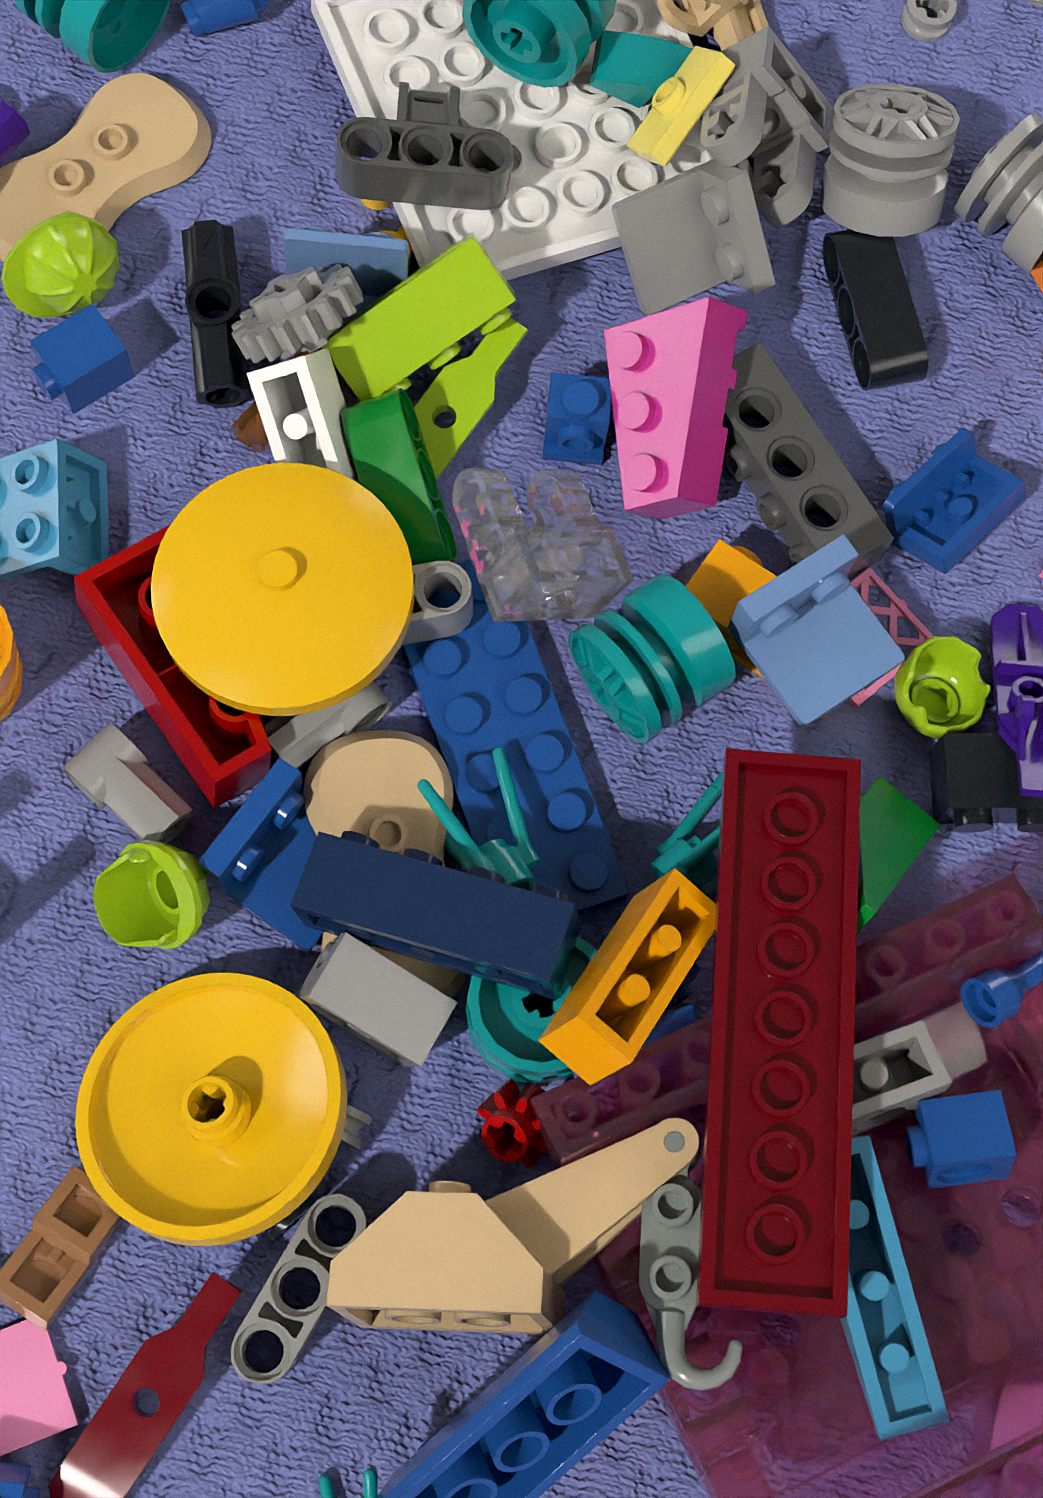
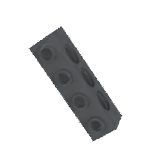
M759 342L734 355L732 368L738 370L735 390L728 389L722 427L728 428L724 460L732 476L739 482L745 481L756 498L758 514L763 523L771 531L777 530L789 547V558L792 566L843 534L859 554L847 575L848 579L880 562L893 541V536L763 344ZM741 417H755L765 427H749L741 420ZM773 465H788L795 470L798 476L793 478L784 477L775 471ZM810 512L819 513L828 519L831 526L825 528L815 526L807 519L805 514Z

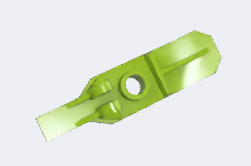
M510 317L497 328L487 333L471 356L444 366L414 407L436 480L450 465L455 455L484 416L488 414L495 401L496 378L506 361L528 333L527 328ZM442 412H450L455 415L456 421L451 427L443 429L434 424L435 417Z

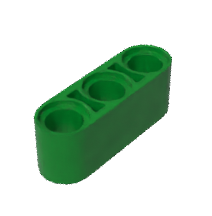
M399 388L343 408L341 410L342 426L360 485L375 495L396 520L408 545L412 566L435 561L455 562L457 560V548L415 409L405 390Z

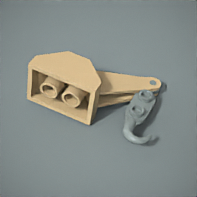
M681 1118L665 1119L659 1124L486 1201H483L477 1193H471L470 1185L454 1181L430 1182L428 1192L406 1191L330 1262L326 1306L361 1328L546 1335L565 1316L566 1293L560 1286L641 1215L639 1286L656 1330L658 1358L669 1377L684 1388L700 1391L717 1388L732 1378L741 1363L743 1344L740 1340H731L725 1357L719 1364L711 1368L695 1366L688 1360L685 1354V1332L697 1307L696 1292L701 1191L690 1181L689 1172L697 1166L701 1159L702 1144L694 1126Z

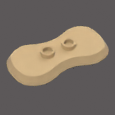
M146 73L125 74L104 84L86 103L77 121L62 139L45 150L10 162L0 168V260L4 263L5 257L21 237L30 231L31 228L54 215H59L69 210L98 220L109 232L118 217L134 203L151 194L176 186L194 175L207 158L212 144V132L202 111L174 85Z
M396 730L362 731L335 739L322 747L315 755L306 773L303 789L304 805L308 820L316 836L319 831L341 837L343 831H353L374 839L380 844V849L401 855H403L404 850L407 848L427 852L442 861V866L445 867L444 842L447 829L418 790L417 783L421 779L428 780L452 811V779L442 756L433 745L422 737ZM323 932L322 951L329 941L335 944L339 936ZM367 945L450 998L455 996L464 985L468 974Z

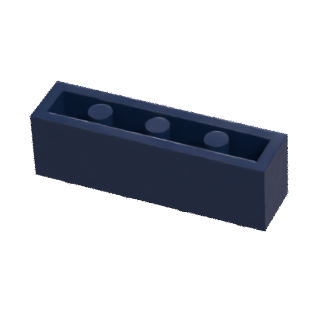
M343 831L341 837L318 832L290 905L306 927L336 936L347 932L370 946L557 1000L582 926L575 903L569 902V896L560 890L540 884L531 885L530 891L505 884L506 880L501 875L477 866L467 867L466 873L442 866V861L439 858L418 849L407 848L404 850L403 855L380 849V844L374 839L353 831Z

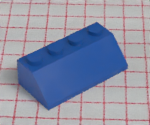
M594 1290L583 1301L574 1305L567 1315L535 1345L525 1350L517 1358L516 1362L482 1393L473 1397L467 1406L434 1437L425 1441L417 1452L392 1474L376 1498H538L671 1380L667 1371L660 1363L658 1353L638 1314Z

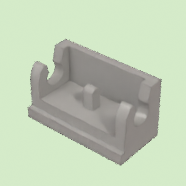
M347 932L341 933L335 944L329 941L302 986L299 987L295 994L310 1010L402 1067H421L457 1004L452 998Z

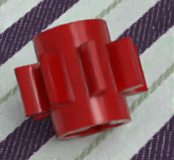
M512 1078L508 1079L477 1108V1113L487 1120L482 1127V1132L478 1136L480 1140H483L489 1152L502 1163L504 1161L515 1162L521 1159L523 1164L530 1168L544 1153L548 1154L562 1138L563 1134L552 1126L561 1108L555 1105L552 1097L541 1088L540 1084L536 1083L535 1085L518 1087Z

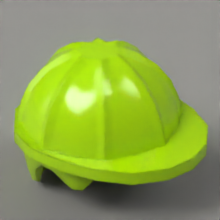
M69 210L59 215H54L31 228L30 231L16 242L5 257L1 275L4 292L18 310L33 317H59L79 312L91 304L96 306L115 287V277L120 266L117 242L96 219Z
M150 840L129 843L120 853V856L97 876L93 891L94 907L102 928L119 945L130 947L157 946L168 950L184 945L197 933L202 924V916L207 912L210 903L207 875L200 869L196 857L167 843Z

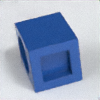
M1001 1090L919 1100L913 1125L905 1126V1144L910 1165L912 1168L922 1167L927 1189L1008 1179L1017 1157Z

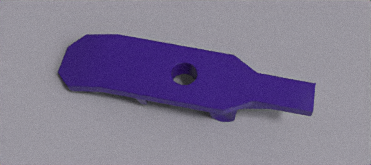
M1006 604L990 620V654L998 734L1016 753L1020 796L1043 798V611L1038 606Z

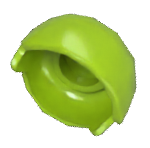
M932 636L904 658L895 674L894 694L902 716L908 725L914 727L915 731L937 739L941 738L944 733H963L981 719L986 704V697L989 695L991 687L982 681L979 674L978 665L981 654L976 648L956 636Z

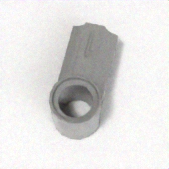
M372 681L354 696L326 709L301 715L277 716L263 727L272 749L271 756L275 761L279 757L301 772L311 764L312 759L325 745L343 736L370 730L387 714L392 706V702L376 683Z
M108 723L62 766L64 773L92 802L101 809L107 806L141 840L171 844L185 830L186 825L195 815L193 809L148 767L149 762L142 752L111 723Z

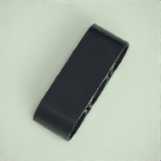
M851 229L826 233L822 243L823 264L859 385L863 390L869 391L923 381L928 372L927 348L893 237H879L855 232Z

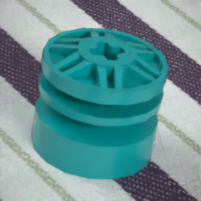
M15 0V4L20 12L54 38H61L63 45L98 72L111 73L130 64L147 48L159 31L171 0Z
M666 573L656 574L625 595L621 604L623 616L613 610H603L595 616L593 625L582 624L570 633L568 640L572 658L594 699L612 721L626 735L638 743L647 744L660 735L662 725L673 726L680 721L683 714L680 700L690 706L700 707L729 687L736 677L731 652L725 638L710 614L680 581Z

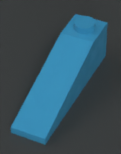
M870 1135L852 1137L847 1316L843 1319L840 1318L877 1437L882 1441L949 1423L950 1419Z

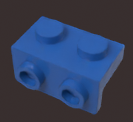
M961 428L949 441L937 446L928 460L906 481L898 483L889 493L883 507L887 529L894 538L891 543L946 575L1026 498L1025 481L978 456L974 433Z

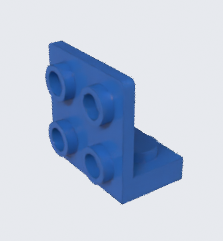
M279 757L198 860V864L202 872L207 875V881L303 951L308 952L313 949L323 936V931L304 926L290 905L317 836L305 810L301 772Z

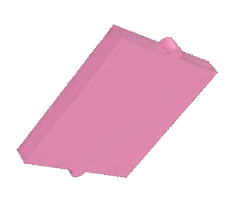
M24 1320L0 1330V1457L80 1424L64 1377L69 1371V1366L66 1362L59 1361L49 1328L44 1331L29 1320Z

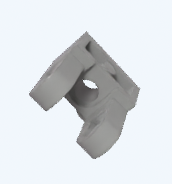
M767 26L721 51L735 64L732 74L703 113L700 143L713 159L723 167L735 166L747 157L754 158L752 190L756 207L771 225L781 226L796 219L806 209L812 198L816 156L818 152L829 147L828 139L831 132L833 106L772 29Z

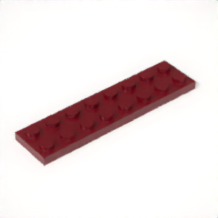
M726 748L723 757L696 1306L841 1319L847 1316L861 759Z

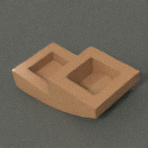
M73 1166L41 1207L33 1218L32 1229L0 1270V1302L44 1331L48 1329L73 1294L122 1219L104 1202L94 1189L87 1174L78 1167Z

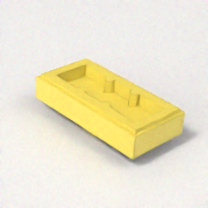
M695 46L675 76L667 79L657 89L652 98L651 110L626 146L642 159L663 167L668 165L734 71L735 64L722 52Z

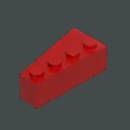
M168 525L74 576L77 610L215 809L259 783L265 777L270 768L272 749L259 715L223 704L194 685L174 662L160 636L152 609L151 579L155 557L160 543L170 526Z

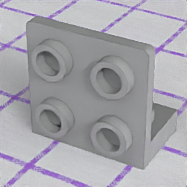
M712 159L612 205L613 217L641 312L648 316L727 280L754 294L776 285L749 174L745 170L735 166L723 167Z

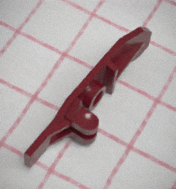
M215 1271L212 1272L178 1324L144 1341L48 1485L50 1498H125L204 1381L207 1357L206 1346L243 1292ZM150 1388L157 1393L160 1403L155 1413H146L139 1408L137 1395L140 1389Z

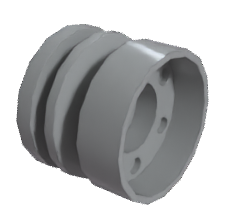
M870 84L852 88L840 95L833 107L831 119L833 128L828 139L831 153L824 166L820 194L823 211L836 223L855 232L879 237H904L924 232L937 224L943 211L949 180L946 168L949 167L954 154L955 146L953 143L958 134L960 117L956 108L939 95L922 88L901 84Z
M1032 113L1022 120L1009 134L1003 136L986 153L973 171L969 183L954 207L955 214L965 223L973 221L983 213L977 224V233L983 238L990 236L1007 222L1010 223L1012 227L1001 246V253L1029 276H1032L1030 271L1043 260V116L1039 113Z

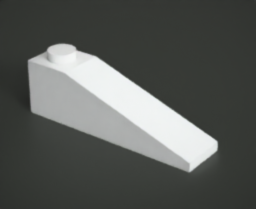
M328 348L247 373L275 463L314 465L345 475L360 484L341 421V410L346 407V403Z

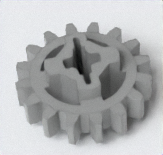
M336 264L328 270L324 266L318 269L310 266L294 274L286 275L284 273L268 282V287L258 297L250 301L251 309L240 313L241 320L232 324L233 332L231 334L245 359L251 358L253 363H258L265 357L270 362L278 357L284 360L293 354L304 351L311 353L327 344V338L334 330L344 325L342 318L351 316L357 311L354 306L363 302L362 291L348 266L342 268L340 264Z

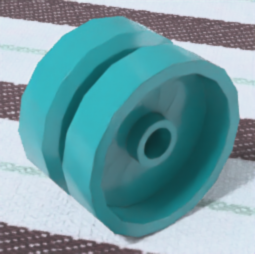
M464 0L462 17L470 38L480 52L496 67L524 83L547 88L562 86L576 74L589 53L590 45L600 37L612 19L617 0Z
M580 937L577 938L557 1000L471 976L465 1016L470 1041L488 1066L508 1079L512 1078L514 1081L533 1085L536 1083L541 1085L565 1080L575 1073L542 1045L538 1039L597 951L594 946ZM532 999H543L550 1007L549 1016L541 1018L538 1009L529 1013L525 1006Z

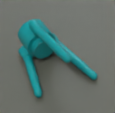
M496 747L492 755L516 846L507 845L503 839H494L478 848L430 782L426 779L419 780L417 783L418 790L447 829L444 847L466 873L469 866L482 867L501 875L506 880L505 884L530 891L531 885L535 884L536 880L529 869L538 865L541 860L530 843L504 749Z
M723 771L712 785L707 788L673 834L655 848L659 856L650 863L658 879L676 868L707 897L717 890V874L712 875L711 871L718 866V861L712 851L719 846L720 826L702 841L696 836H693L687 842L685 840L721 795Z

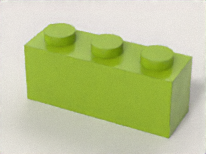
M473 231L345 321L343 326L334 330L327 338L328 343L322 346V348H328L333 364L360 402L399 388L407 390L412 385L407 376L426 363L432 370H435L456 356L462 350L457 342L476 328H478L482 335H485L505 322L512 315L507 306L516 301L515 292Z

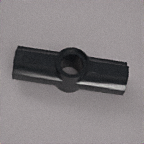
M217 220L195 221L193 226L182 230L181 235L187 290L185 304L190 323L196 399L199 404H207L215 409L236 407L238 403L250 399V387L247 376V360L231 334L233 332L232 324L241 320L239 315L243 312L233 226L223 225ZM213 310L228 312L216 319L204 317L205 314Z

